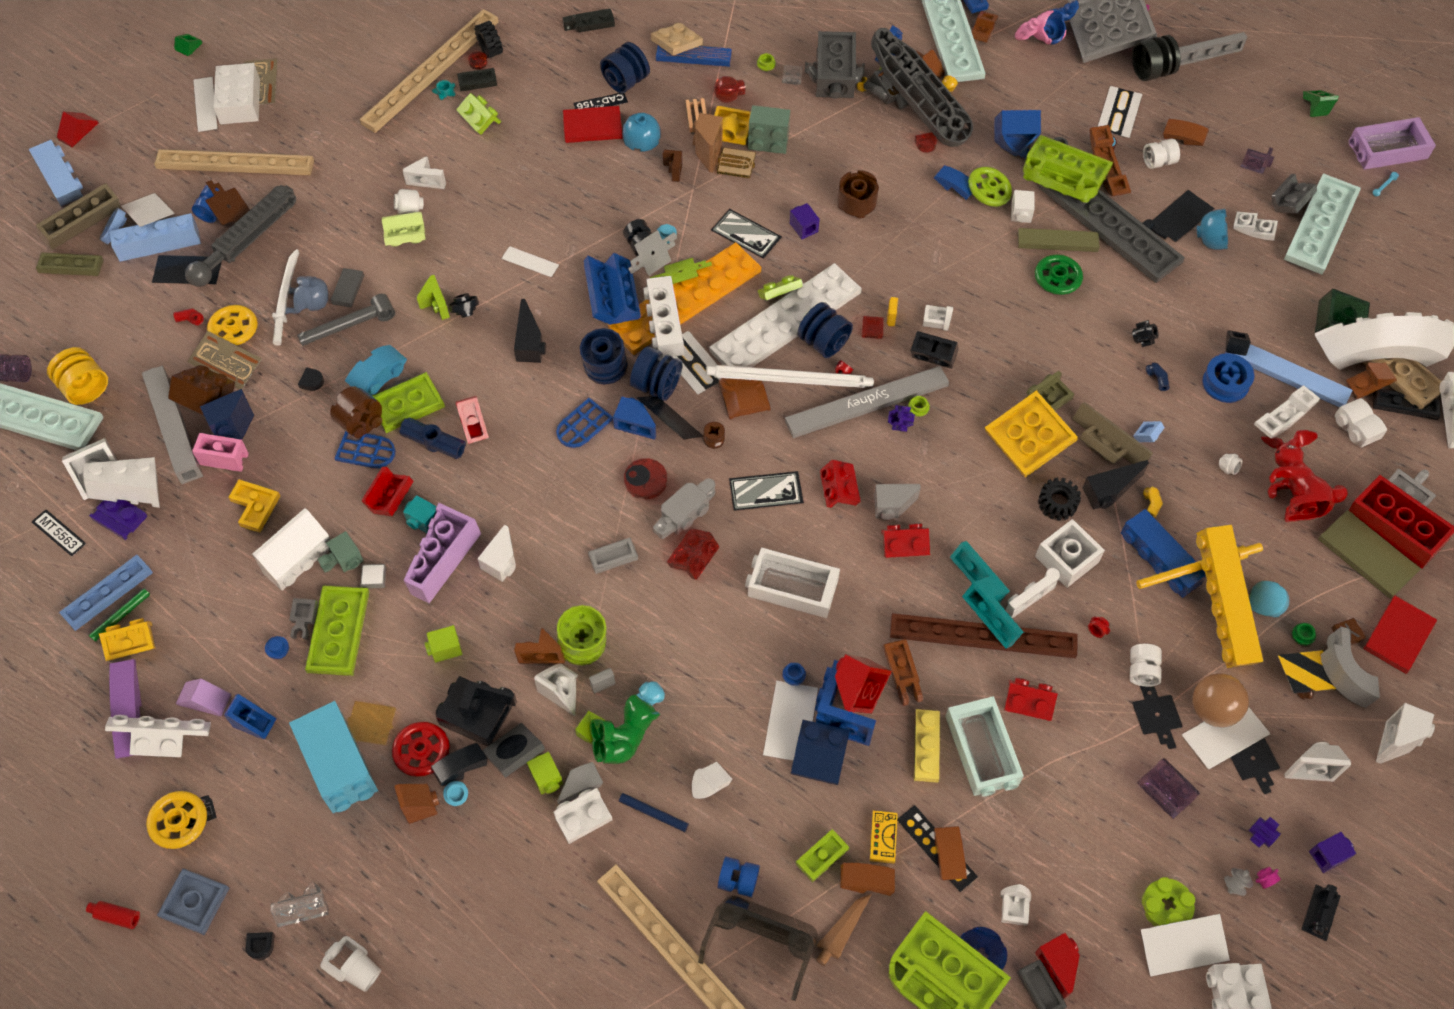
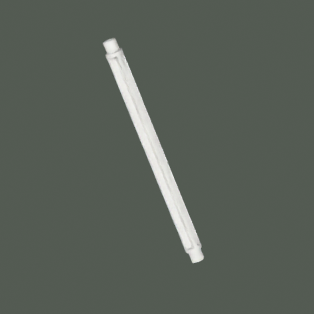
M724 365L706 366V375L714 376L715 378L859 388L873 387L874 383L872 377H865V375Z

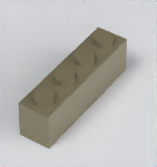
M105 183L36 224L38 235L52 251L108 217L115 209H121L119 198Z

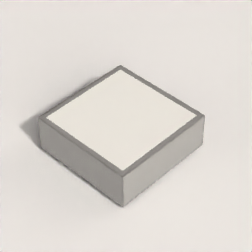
M362 565L361 587L385 588L386 565Z

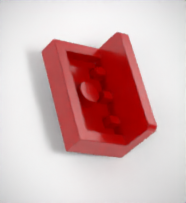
M831 460L820 470L827 507L832 508L838 502L854 506L861 502L853 464Z
M383 466L362 498V502L373 514L393 516L414 481L410 476L393 474L388 467Z
M909 524V528L900 529V525H887V530H881L885 558L930 555L929 528L923 527V524Z
M1015 678V681L1009 680L1004 711L1052 721L1058 695L1055 690H1052L1053 686L1039 683L1038 686L1029 685L1030 681L1022 678Z

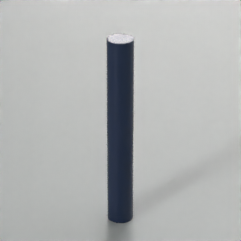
M622 793L619 798L620 803L682 832H686L689 823L625 793Z

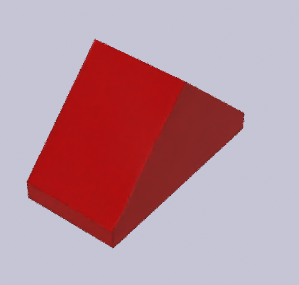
M63 111L57 139L73 147L99 122L84 113Z

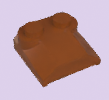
M721 378L719 380V388L729 419L766 410L771 411L763 381Z

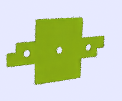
M689 258L664 266L665 273L650 278L671 276L672 283L675 284L698 277L696 270L712 266V263H706L705 260L694 263L693 258Z

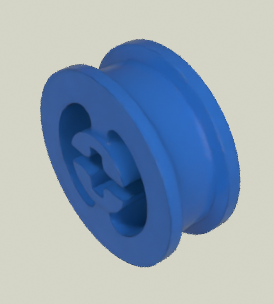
M1229 353L1220 354L1209 362L1203 375L1202 383L1205 391L1212 398L1221 402L1233 403L1240 401L1247 395L1254 381L1255 374L1251 364L1243 357ZM1215 372H1220L1218 378L1216 377ZM1239 378L1242 382L1240 385L1237 384Z

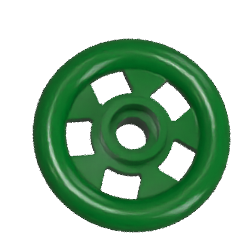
M1049 255L1041 259L1036 265L1035 279L1047 292L1065 295L1076 291L1081 286L1083 271L1080 265L1068 256ZM1051 263H1059L1053 267L1051 265ZM1070 267L1074 272L1069 273L1067 268ZM1043 270L1049 271L1048 276L1043 275ZM1068 279L1073 281V283L1070 285H1067L1065 282H1067ZM1050 281H1052V282H1054V283H1056V284H1059V285H1058V286H1054V285L1050 284Z

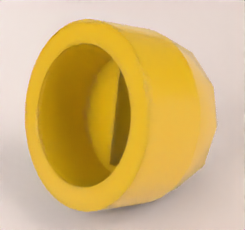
M950 75L945 76L942 81L949 92H952L958 84L957 80Z

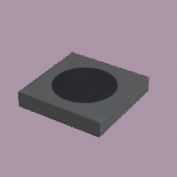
M521 722L482 751L493 766L506 778L544 751L545 747Z

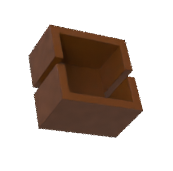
M198 365L171 376L168 399L204 415L200 406L233 393L235 381L228 379L224 374L209 370L206 366Z

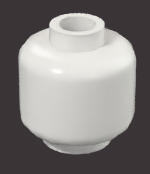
M400 189L398 194H394V210H397L399 215L419 212V209L423 210V197H419L417 190Z

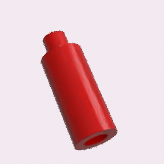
M98 901L97 904L90 902L86 907V912L91 913L93 919L131 930L137 926L140 919L139 911L104 901Z

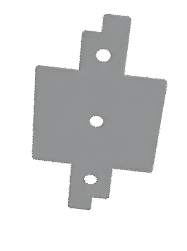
M658 230L636 243L634 246L639 256L630 261L632 265L628 268L630 273L633 274L644 266L648 276L671 262L667 250L675 246L676 233L674 232L662 240Z

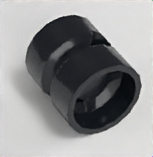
M642 219L631 221L623 230V235L630 244L634 254L639 256L634 245L652 234L649 226Z

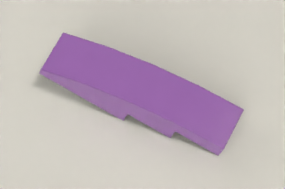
M135 659L110 663L111 717L126 715L128 718H140L139 707L142 704ZM112 731L115 759L134 756L130 755L131 732Z

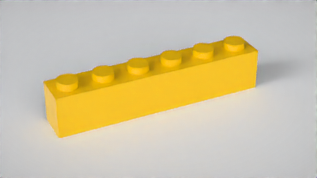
M1232 525L1205 528L1196 533V544L1201 551V566L1206 574V588L1211 596V610L1216 618V632L1221 640L1223 649L1222 659L1226 663L1227 668L1263 662Z

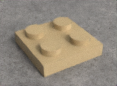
M676 23L673 26L651 33V41L673 56L703 45V38L681 23Z

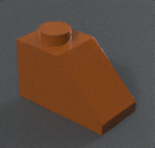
M428 784L394 785L400 808L409 824L438 814L436 806L440 805L436 790L431 792Z

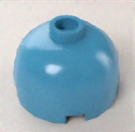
M636 113L628 117L623 125V141L628 148L632 150L636 148L640 149V152L652 150L659 144L661 129L658 121L652 115Z
M1226 209L1208 212L1202 218L1201 226H1197V238H1202V242L1207 248L1213 250L1228 249V228L1225 217H1227Z

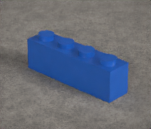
M1146 509L1128 520L1121 531L1124 540L1138 551L1140 557L1154 568L1156 574L1196 562ZM1200 570L1166 582L1175 593L1184 598L1203 584L1206 574L1205 571Z

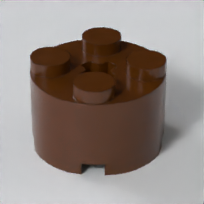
M858 170L857 173L852 174L848 172L843 175L839 183L838 208L859 219L865 218L877 205L879 185L876 177L863 170Z
M351 386L344 389L336 397L338 399L336 405L332 404L330 415L332 420L355 438H361L373 428L379 427L382 423V406L380 402L362 388Z

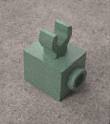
M346 531L326 542L330 554L323 555L317 559L325 573L330 571L336 564L345 573L348 570L355 569L364 561L359 549Z

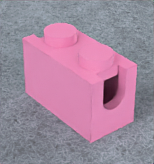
M199 433L192 450L199 465L239 472L243 470L242 458H247L249 454L243 441L240 439Z

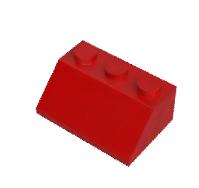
M845 654L836 665L837 672L835 675L844 708L849 712L872 714L892 671L868 658Z

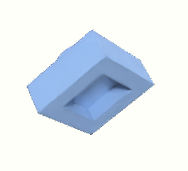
M1161 421L1143 422L1133 437L1138 442H1155L1165 427Z

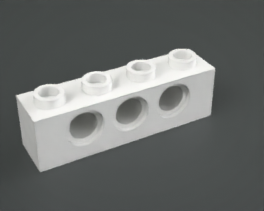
M671 276L646 279L647 287L643 288L645 300H649V304H646L647 316H652V321H649L650 333H655V338H652L653 348L661 351L663 357L668 354L672 357L684 355V343Z

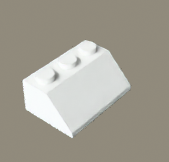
M304 508L253 553V556L263 574L280 590H284L287 586L292 585L299 575L309 570L319 557L329 552L326 542L331 539L310 512Z

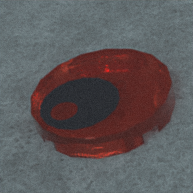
M650 458L633 461L625 470L624 485L627 492L633 497L652 499L659 496L666 488L667 472L664 466L656 460Z

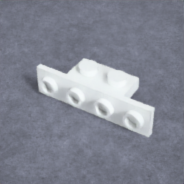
M115 715L108 718L105 731L131 732L130 755L181 757L183 735L208 736L211 722H205L202 719L181 721L173 717L162 720L154 719L150 716L128 718L126 715Z

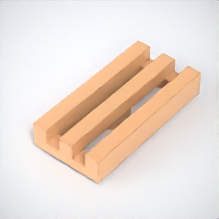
M701 98L700 101L693 99V102L685 100L690 133H692L693 128L691 108L694 107L696 120L699 117L698 107H701L702 113L707 114L704 98Z

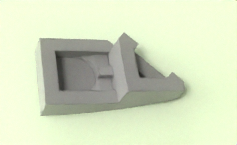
M593 762L570 770L557 800L558 805L565 801L577 799L578 795L585 790L601 787L603 781Z

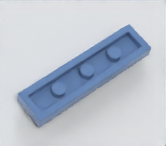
M136 555L59 613L76 631L153 572Z

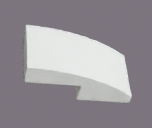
M1237 212L1233 229L1255 238L1274 241L1278 221L1257 219L1258 213Z

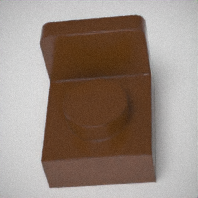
M663 150V165L669 166L668 172L672 173V181L680 182L683 165L682 151Z

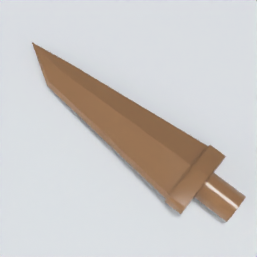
M872 893L857 899L826 936L819 941L817 947L822 950L816 959L819 964L825 966L831 956L836 959L840 958Z

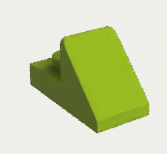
M431 275L417 295L419 308L424 309L433 306L434 312H439L442 320L450 318L435 275Z

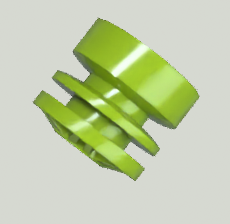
M585 605L574 606L564 611L557 624V643L561 646L566 661L574 665L583 666L592 664L602 656L605 651L607 632L604 617L593 607ZM579 638H584V642H579Z

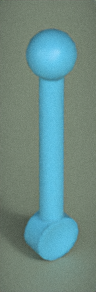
M1392 172L1390 178L1378 189L1373 190V195L1379 196L1381 191L1392 180H1397L1399 174Z

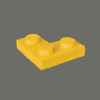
M239 479L228 498L233 503L246 506L238 521L240 527L261 533L281 496L278 491Z

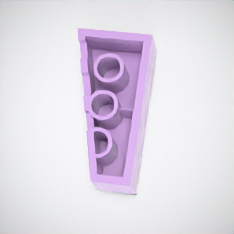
M441 503L437 505V513L434 519H431L428 525V533L422 539L419 553L414 556L404 579L410 594L427 603L432 601L481 535L475 519Z

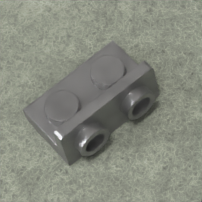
M1291 174L1272 194L1275 212L1298 213L1317 192L1316 184L1298 183L1296 174Z

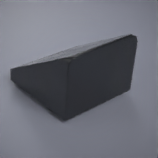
M1227 330L1226 352L1246 356L1251 343L1248 333Z

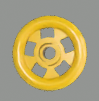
M229 305L217 310L210 317L207 331L219 336L218 333L223 330L226 335L221 338L238 346L247 342L255 334L258 326L257 317L252 310L245 306ZM239 313V316H231V314ZM221 318L224 319L221 325L217 324ZM248 319L249 325L243 326L242 320ZM242 331V335L234 338L233 335Z
M175 791L164 795L154 803L148 813L146 828L149 837L155 844L167 849H178L191 844L200 836L206 825L207 810L205 804L197 795L187 791ZM186 802L193 806L190 812L182 808ZM173 803L175 808L165 813L163 808ZM181 817V821L174 824L175 819ZM190 819H195L194 827L192 829L186 828ZM164 820L166 828L158 831L157 822ZM180 832V838L170 839V833Z

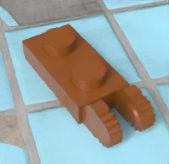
M907 640L884 644L883 649L902 705L909 704V697L905 687L912 686L917 703L922 702L923 696L919 685L920 679Z

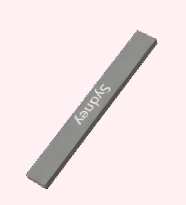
M941 366L785 417V423L792 437L796 438L912 399L916 396L948 387L949 381Z

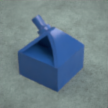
M1002 110L994 118V141L1008 153L1026 159L1030 150L1028 146L1041 134V110Z

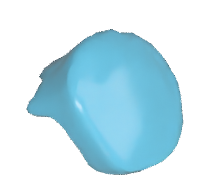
M1258 582L1252 587L1249 596L1251 610L1264 616L1279 617L1289 607L1288 592L1276 582Z

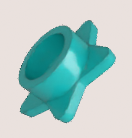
M442 80L437 83L436 88L432 89V92L438 94L440 100L445 99L447 96L454 97L455 92L453 89L455 88V83Z

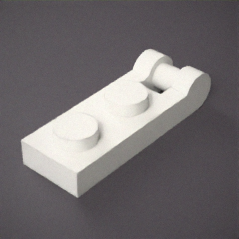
M1050 568L1042 580L1037 583H1030L1022 594L1013 595L1007 601L1008 606L1006 608V612L1011 618L1053 590L1060 577V572L1055 568Z

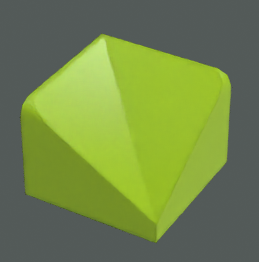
M588 710L575 731L577 737L592 745L593 739L590 723L592 719H604Z

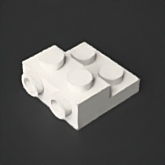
M1216 964L1208 969L1206 980L1208 987L1212 988L1214 997L1212 999V1009H1272L1262 964Z

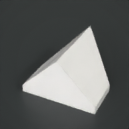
M556 664L537 674L534 678L537 692L575 716L576 678L578 674L562 664Z

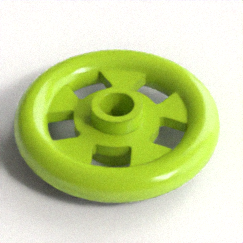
M979 167L972 171L969 176L968 184L970 191L981 203L992 207H999L1005 205L1012 196L1011 184L1008 178L999 170L992 167ZM985 174L987 178L983 179L981 175ZM976 183H981V189H978ZM999 190L1004 192L1003 196L998 193Z

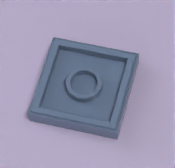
M182 869L157 916L205 935L229 887L189 870Z

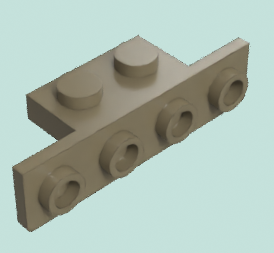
M1085 402L1080 405L1072 418L1087 429L1082 433L1080 439L1088 447L1099 452L1105 460L1113 464L1123 457L1134 464L1149 460L1153 454L1152 451Z

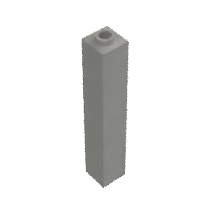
M163 365L142 372L176 476L181 484L203 477L199 463L192 452L193 445L179 405L168 399L171 381Z

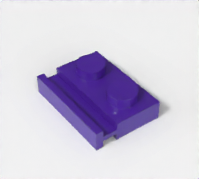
M117 499V502L103 500L96 507L97 510L94 514L91 513L89 515L93 521L124 540H127L129 533H133L148 517L141 509L126 500Z

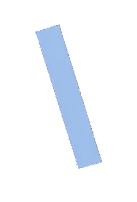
M1251 344L1246 356L1238 355L1246 359L1253 369L1297 389L1304 385L1320 399L1337 407L1346 405L1353 391L1348 387Z

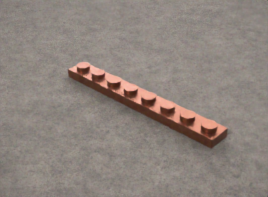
M895 613L891 615L890 638L1075 659L1078 650L1077 633L1020 627L1024 633L1011 647L1006 649L984 623Z

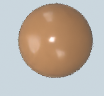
M1218 673L1203 678L1193 692L1192 701L1196 714L1202 721L1214 727L1225 728L1233 726L1242 720L1248 710L1249 697L1244 685L1238 679L1228 674Z

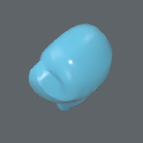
M657 682L643 683L639 688L640 693L636 694L651 705L660 703L665 698L664 690Z

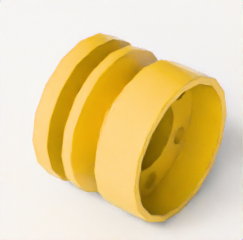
M72 347L61 351L55 355L47 367V375L65 398L74 405H84L94 401L105 391L108 385L106 373L89 353L80 347Z

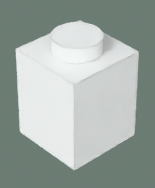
M1015 190L1011 202V221L1031 223L1034 213V192Z

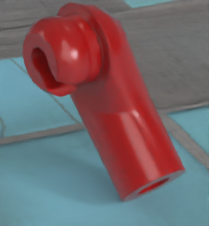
M193 308L173 313L176 323L187 320L194 325H200L204 320L203 315Z

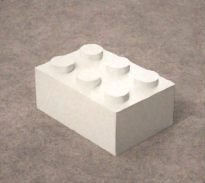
M254 63L216 66L214 110L220 124L259 121L260 78Z

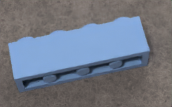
M192 213L154 221L141 227L135 225L110 231L111 246L120 262L201 244L199 229Z

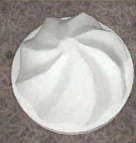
M1225 454L1219 460V467L1225 474L1229 475L1231 473L1236 475L1242 466L1243 460L1238 458L1237 454Z

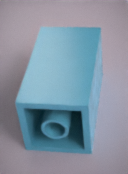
M336 701L289 722L321 797L332 813L343 812L351 804L359 800H367L378 791L347 721Z

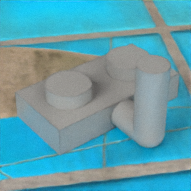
M1398 468L1389 479L1391 483L1426 507L1436 497L1433 492L1421 485L1429 476L1428 470H1421L1413 479Z

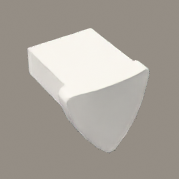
M926 305L923 326L948 331L953 307L947 306L944 308Z
M718 762L703 769L699 768L695 771L692 780L693 797L697 799L707 798L728 786L732 778Z
M1021 884L1004 888L1000 894V897H1003L1001 922L1027 926L1029 921V902L1031 901L1030 890Z

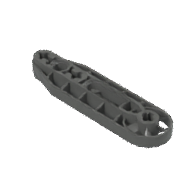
M879 28L872 37L871 47L875 51L884 75L939 141L950 147H958L964 144L973 131V122L968 113L913 48L894 36L889 29ZM964 123L967 124L968 129H963ZM960 132L963 133L965 139L960 140L957 137Z

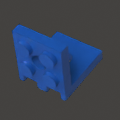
M834 660L832 668L827 667L823 679L824 683L816 699L815 711L818 714L815 722L850 730L848 740L869 746L876 720L832 706L838 689L835 679L838 661Z

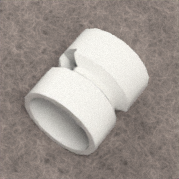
M1171 138L1163 140L1159 144L1157 142L1146 144L1143 149L1144 162L1149 169L1176 164L1180 159V148L1177 141Z
M1138 644L1131 647L1130 662L1132 665L1130 667V682L1146 687L1160 684L1162 675L1160 667L1162 663L1161 648L1152 644Z

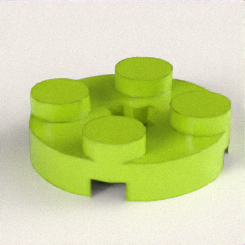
M1162 877L1152 882L1143 893L1142 906H1144L1146 912L1145 916L1155 927L1191 920L1194 915L1195 897L1185 885L1177 880ZM1162 899H1170L1173 902L1174 909L1166 910Z

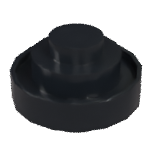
M469 293L454 297V302H451L448 307L451 313H456V315H461L462 318L473 315V311L479 305V300L477 296H470Z

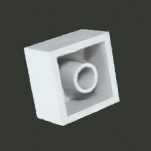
M1072 519L1039 545L1035 557L1047 569H1057L1060 572L1058 580L1068 588L1099 563L1105 550Z

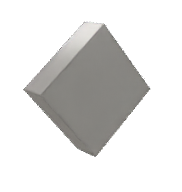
M611 668L589 678L594 694L615 685V677Z

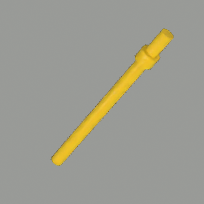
M1256 543L1246 547L1243 545L1237 547L1240 560L1248 558V555L1263 551L1262 544ZM1201 561L1137 580V587L1142 589L1203 570Z

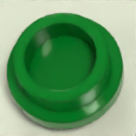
M1300 623L1293 628L1292 637L1298 644L1308 646L1315 641L1316 631L1312 625Z

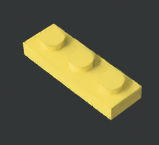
M916 709L914 781L939 782L940 711Z

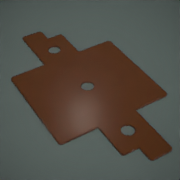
M212 180L206 182L214 196L205 201L221 225L231 221L235 224L250 211L236 188L224 191L219 182L215 184Z

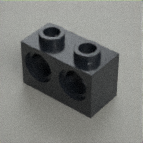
M917 331L910 351L912 358L952 369L959 348L956 341Z

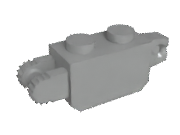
M706 478L697 486L694 483H686L661 505L662 517L653 526V532L659 538L664 539L673 532L678 535L683 530H688L696 518L702 517L707 513L709 501L715 495V481Z

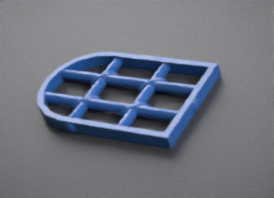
M588 398L560 422L556 431L558 440L566 447H581L613 420V416L592 399ZM590 402L593 407L585 414L582 413L580 410ZM597 408L602 413L592 421L588 416ZM578 413L580 418L570 425L567 421ZM606 415L608 419L602 425L598 426L596 424L597 421L602 416ZM583 419H586L588 425L580 432L576 430V425ZM565 424L567 429L559 435L560 428ZM592 425L597 428L587 438L584 436V432ZM570 430L576 433L568 442L561 439ZM579 436L583 439V441L579 443L571 444Z
M345 431L335 456V461L369 468H381L392 462L396 450L394 444L385 437L365 434L360 438V441L347 439L349 433ZM366 437L376 439L378 443L374 445L364 443L363 440ZM381 442L389 443L392 448L380 446ZM344 443L357 444L356 451L342 449ZM363 446L375 448L373 454L361 453L359 450ZM378 450L392 451V455L390 458L376 456ZM341 452L354 455L352 460L339 457ZM357 456L371 458L370 463L355 460ZM377 459L385 461L380 464H373L374 460Z

